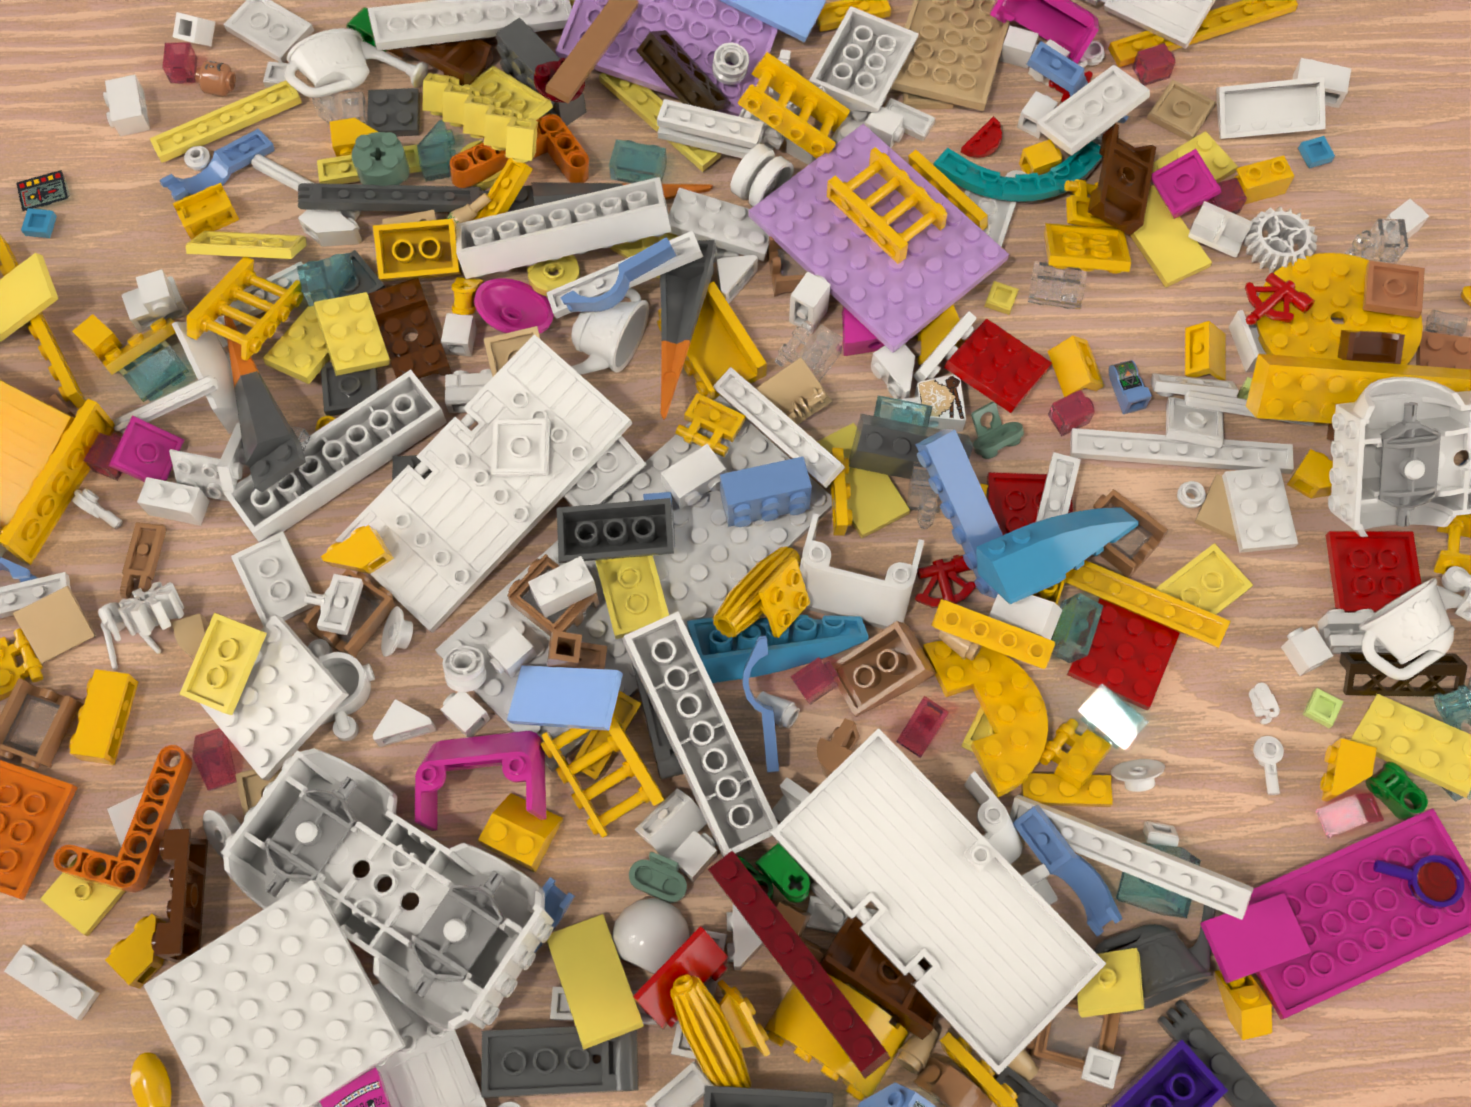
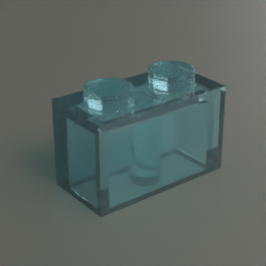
M616 139L609 162L611 180L636 183L660 177L662 183L667 165L666 148L657 145L635 143L631 140L623 141Z
M1081 593L1061 602L1060 608L1062 613L1051 638L1055 642L1052 654L1068 663L1088 656L1103 609V605Z
M1103 683L1079 710L1083 715L1080 719L1093 730L1096 727L1101 729L1106 734L1103 738L1115 749H1118L1120 746L1126 749L1149 722Z

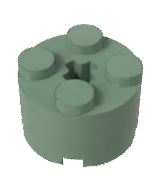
M374 132L357 137L356 144L352 150V161L362 184L387 186L400 185L404 180L406 182L409 177L410 168L403 146L394 133Z

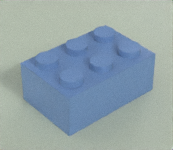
M803 456L720 474L721 500L728 527H745L753 521H772L780 515L789 513L790 515H799L810 509L812 486Z

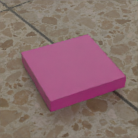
M1197 149L1158 169L1151 176L1152 184L1173 219L1222 193L1221 188Z
M132 415L108 466L145 482L146 477L167 481L173 467L169 451L170 449L180 451L185 440Z

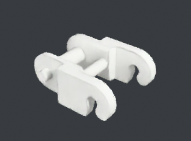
M1265 683L1256 684L1249 691V698L1252 702L1251 706L1255 716H1265L1266 719H1262L1260 723L1266 725L1271 722L1272 718L1279 715L1280 709L1268 685Z

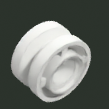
M725 43L719 46L715 51L712 64V72L715 78L726 85L740 83L746 76L749 64L747 51L736 43ZM727 62H731L735 65H728Z
M460 646L450 650L444 656L442 664L445 680L452 690L470 692L479 688L485 682L486 668L484 657L477 648Z

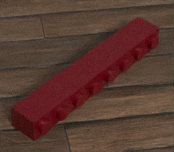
M733 850L711 866L708 870L864 1079H866L890 1059L886 1049Z

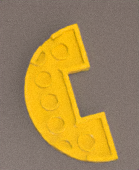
M943 640L923 644L922 649L936 671L935 677L945 697L970 689L973 690L995 734L973 741L971 748L995 796L998 798L1009 793L1022 784L1034 770L1046 745L1048 717L1040 691L1030 676L1017 663L1000 652L982 646L976 657L971 661L968 658L963 659Z

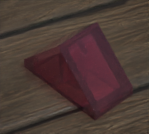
M924 696L896 742L921 758L944 725L949 712Z
M218 728L196 735L192 757L207 790L212 791L236 783L234 762L228 737Z
M1372 792L1355 794L1316 810L1327 838L1385 821Z

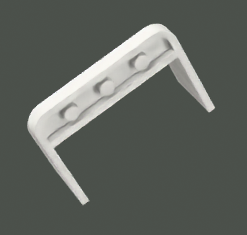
M813 513L799 568L810 600V604L805 609L829 616H861L865 625L881 629L887 628L896 621L903 623L924 540H918L912 565L901 562L895 563L887 570L885 580L830 567L831 551L829 547L822 542L815 541L819 514Z
M974 771L970 774L964 786L981 805L977 812V820L986 832L983 837L1011 865L1022 853V842L1005 806Z

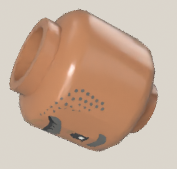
M206 60L201 68H197L195 80L199 83L204 93L226 96L235 88L236 75L228 64Z

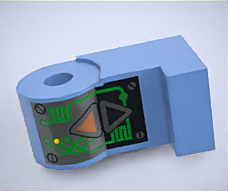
M1128 360L1110 365L1109 379L1123 415L1146 409L1152 395L1149 388L1144 387L1134 361Z

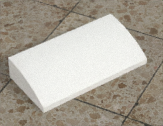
M1325 76L1216 88L1220 139L1326 129Z

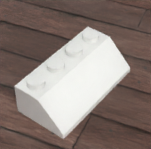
M187 322L172 323L198 380L208 375L217 378L218 389L207 394L206 397L212 410L229 434L232 433L236 424L239 423L230 355L224 349L225 346H228L225 337L208 331L195 340L187 336Z

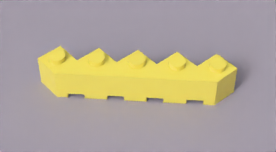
M427 74L423 80V110L430 111L432 115H443L442 122H449L450 125L455 127H463V133L470 134L473 138H484V145L491 146L494 150H506L505 157L513 158L515 162L525 163L533 160L536 153L538 121L532 118L527 119V121L522 119L521 112L511 107H500L501 102L489 95L481 97L480 90L468 84L459 85V79L453 76Z

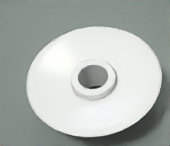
M398 606L391 610L383 629L381 651L385 657L392 655L396 648L406 649L412 638L413 623L404 620L403 611Z
M1136 759L1114 766L1111 769V774L1115 779L1124 781L1127 790L1140 792L1152 789L1155 786V778L1164 772L1165 765L1158 760Z
M207 810L203 815L204 831L209 843L217 854L223 858L224 855L221 852L225 848L226 840L232 833L237 832L241 825L237 818L230 813L222 816L215 810Z

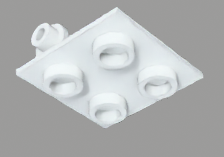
M170 449L169 452L178 484L198 487L206 497L229 501L223 493L225 491H222L217 469L220 459Z

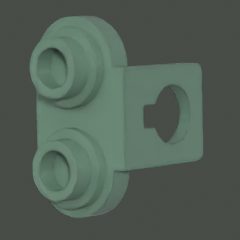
M990 402L971 413L978 437L973 443L974 451L984 459L995 457L998 454V450L1005 446H1015L1020 443V438L1024 435L1023 425L1019 422H1009L1002 425L996 403ZM987 412L992 413L991 428L989 429L982 426L980 422L983 414Z
M650 851V861L639 860L631 866L629 880L637 890L668 903L678 902L685 896L687 884L685 878L678 873L680 869L677 862Z

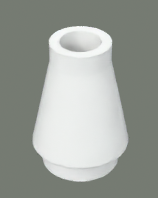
M764 691L757 697L761 703L773 707L774 721L780 728L784 726L789 729L794 724L800 712V709L795 706V702L770 695Z

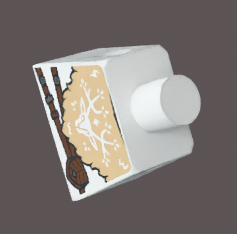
M952 374L917 383L914 398H901L902 415L917 414L918 425L940 430L955 429L956 432H963L966 416L961 379Z

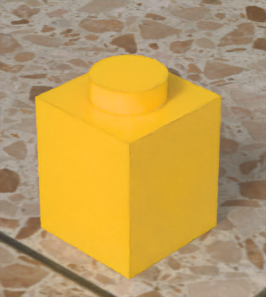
M1049 139L1024 148L1019 165L1026 174L1038 173V175L1048 173L1051 168L1061 163L1062 154L1059 148H1055L1053 142Z
M94 314L72 331L78 340L101 362L106 359L104 356L109 351L123 346L115 334Z

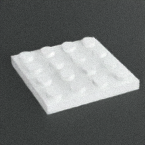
M274 615L261 629L267 635L233 715L222 713L201 704L261 779L268 781L349 695L288 624L277 615Z

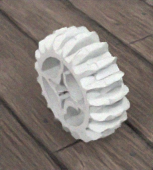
M1281 206L1276 211L1270 207L1266 212L1261 211L1251 220L1253 223L1243 245L1247 247L1246 255H1253L1252 263L1259 262L1260 269L1264 267L1269 268L1270 274L1282 266L1287 267L1290 261L1294 265L1298 258L1306 259L1305 256H1312L1316 251L1317 244L1315 243L1318 236L1314 234L1315 227L1308 226L1309 219H1301V212L1295 215L1292 213L1291 208L1285 212ZM1267 230L1268 235L1263 238L1262 232ZM1294 244H1298V251L1296 252L1293 250Z

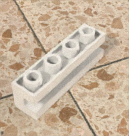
M664 99L657 118V126H660L658 129L659 139L742 159L753 147L763 142V122Z
M1343 609L1328 611L1318 621L1320 636L1331 653L1362 652V640L1366 631L1361 630L1359 625L1373 615L1374 611L1372 609H1362L1355 613H1345ZM1375 640L1374 649L1376 652L1390 653Z

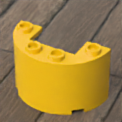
M829 975L886 1049L890 1057L887 1062L864 1079L792 983L764 1028L768 1032L769 1040L779 1047H782L784 1043L789 1047L792 1045L795 1047L793 1053L807 1063H810L813 1059L823 1067L820 1071L835 1082L839 1078L844 1080L843 1083L848 1086L846 1092L860 1102L864 1098L872 1096L896 1057L898 1050L908 1036L907 1030L899 1023L895 1026L889 1022L891 1016L854 989Z

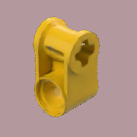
M456 277L455 282L451 285V290L454 291L453 313L470 315L476 312L474 298L479 286L485 282L484 279Z

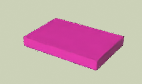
M1285 893L1249 905L1242 920L1226 913L1200 923L1226 983L1311 953Z

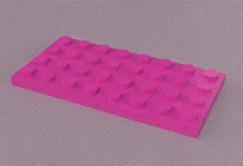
M1432 808L1254 888L1248 904L1249 906L1285 893L1311 950V953L1256 972L1280 1020L1471 933V872L1435 810ZM1430 855L1443 856L1459 867L1464 877L1465 889L1462 897L1455 904L1442 909L1429 908L1421 904L1412 895L1408 886V880L1375 872L1373 870L1376 860H1381L1411 868L1417 860ZM1427 863L1419 869L1417 882L1421 892L1426 897L1434 901H1445L1453 895L1455 882L1447 868L1438 863Z

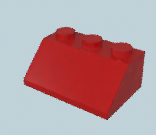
M700 926L636 992L633 998L662 1029L667 1025L673 1028L679 1022L670 993L675 980L683 975H690L691 977H698L704 985L711 979L716 982L728 969L725 965L728 962V956Z

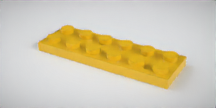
M87 399L84 405L78 409L69 429L62 434L61 441L55 451L48 456L43 470L33 480L31 489L24 500L17 505L12 519L1 531L0 544L21 562L29 565L33 563L74 497V492L76 489H79L115 431L113 420L96 401Z

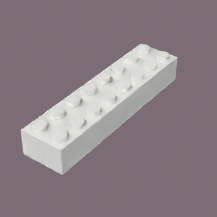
M660 177L456 224V254L465 278H480L486 274L499 271L506 272L512 268L532 266L538 262L558 260L564 256L584 254L590 250L610 248L616 244L636 242L642 238L658 237L672 232Z
M409 370L302 440L301 445L306 463L264 492L254 488L252 476L249 475L238 482L234 490H226L223 493L255 538L261 542L277 533L286 531L392 460L393 456H398L447 422L441 407L412 370Z
M679 611L625 635L623 643L722 857L732 850L734 853H737L772 836L770 833L778 826L777 820Z

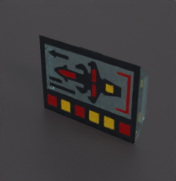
M62 170L16 182L22 212L27 211L28 208L43 207L70 197Z

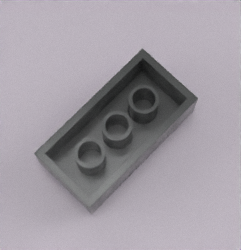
M519 17L496 33L498 42L496 48L501 56L500 65L506 74H511L516 80L538 92L533 81L536 66L550 61H559L560 58ZM584 92L579 98L569 102V104L551 101L553 108L546 112L547 115L554 114L559 116L566 126L586 113Z

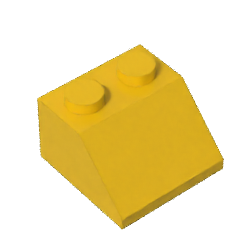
M510 793L493 811L478 841L484 848L536 872L563 818L546 810V819L540 820L526 811L525 799Z

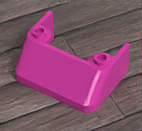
M996 0L990 12L991 16L1003 23H1006L1007 20H1014L1029 30L1038 33L1044 39H1051L1070 52L1069 59L1072 58V61L1078 64L1099 31L1098 18L1071 0Z
M521 731L441 740L434 743L415 775V822L431 831H438V789L443 786L446 780V771L502 766L504 776L512 782H526V811L540 820H545V752L540 744L544 742L543 739L533 731Z

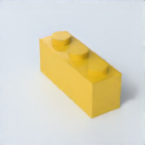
M94 670L93 677L87 683L85 703L81 706L78 713L79 723L76 733L70 739L71 755L81 761L115 765L139 683L136 679L126 673Z

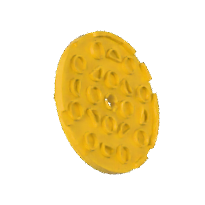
M1318 253L1312 256L1307 255L1305 256L1306 259L1298 258L1294 265L1290 261L1287 267L1282 266L1274 272L1283 281L1291 280L1294 282L1295 290L1308 294L1315 302L1306 313H1302L1290 303L1289 313L1294 314L1292 322L1272 320L1266 316L1256 321L1254 325H1256L1259 334L1258 340L1266 354L1342 360L1338 358L1341 330L1404 334L1401 364L1409 365L1413 359L1422 337L1423 324L1421 315L1419 318L1363 310L1366 266L1369 260L1342 253ZM1265 282V284H1264L1263 286H1271V285H1270L1269 283ZM1260 292L1258 297L1264 302L1274 292ZM1280 301L1273 309L1283 312L1284 301ZM1343 317L1344 324H1335L1331 318L1341 319Z

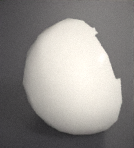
M650 898L638 900L626 907L615 921L611 937L620 959L655 974L690 936L688 924L679 909L666 901Z

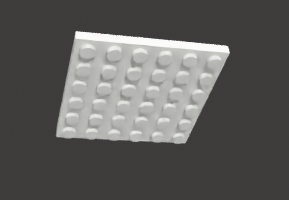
M315 880L308 881L143 985L204 1107H312L406 1046Z

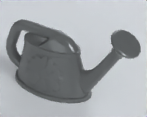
M1204 905L1201 923L1215 918L1216 909ZM1148 924L1105 939L1094 949V952L1098 954L1110 952L1128 945L1120 950L1137 948L1140 954L1144 1009L1122 1012L1123 1014L1143 1011L1169 1002L1202 987L1214 978L1212 973L1209 972L1212 950L1202 927H1200L1197 942L1191 948L1185 946L1178 938L1175 930L1162 925Z

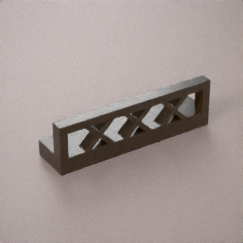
M666 30L649 32L636 50L682 103L713 111L727 109L731 104Z
M1341 652L1340 664L1346 670L1343 688L1345 695L1376 696L1380 694L1382 696L1462 697L1468 665L1457 654H1445L1413 677L1399 680L1392 687H1383L1379 683L1387 675L1372 666L1366 660L1363 652ZM1376 652L1380 657L1398 669L1405 668L1425 654L1422 653L1414 659L1400 664L1397 661L1398 659L1391 653ZM1355 674H1366L1371 678L1362 687H1353ZM1418 675H1426L1429 681L1420 688H1412L1409 684ZM1447 676H1456L1454 688H1441L1438 683Z

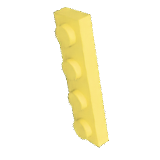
M419 145L404 146L403 149L409 164L410 173L422 172ZM352 155L317 160L320 184H345L360 181L352 161Z

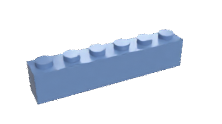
M943 429L915 444L919 451L917 458L920 464L927 469L931 477L929 478V484L941 499V511L951 521L954 528L952 529L953 537L958 544L962 545L965 552L963 555L964 561L973 570L977 578L975 579L977 589L981 594L996 599L998 593L978 574L976 547L1003 536L956 430Z

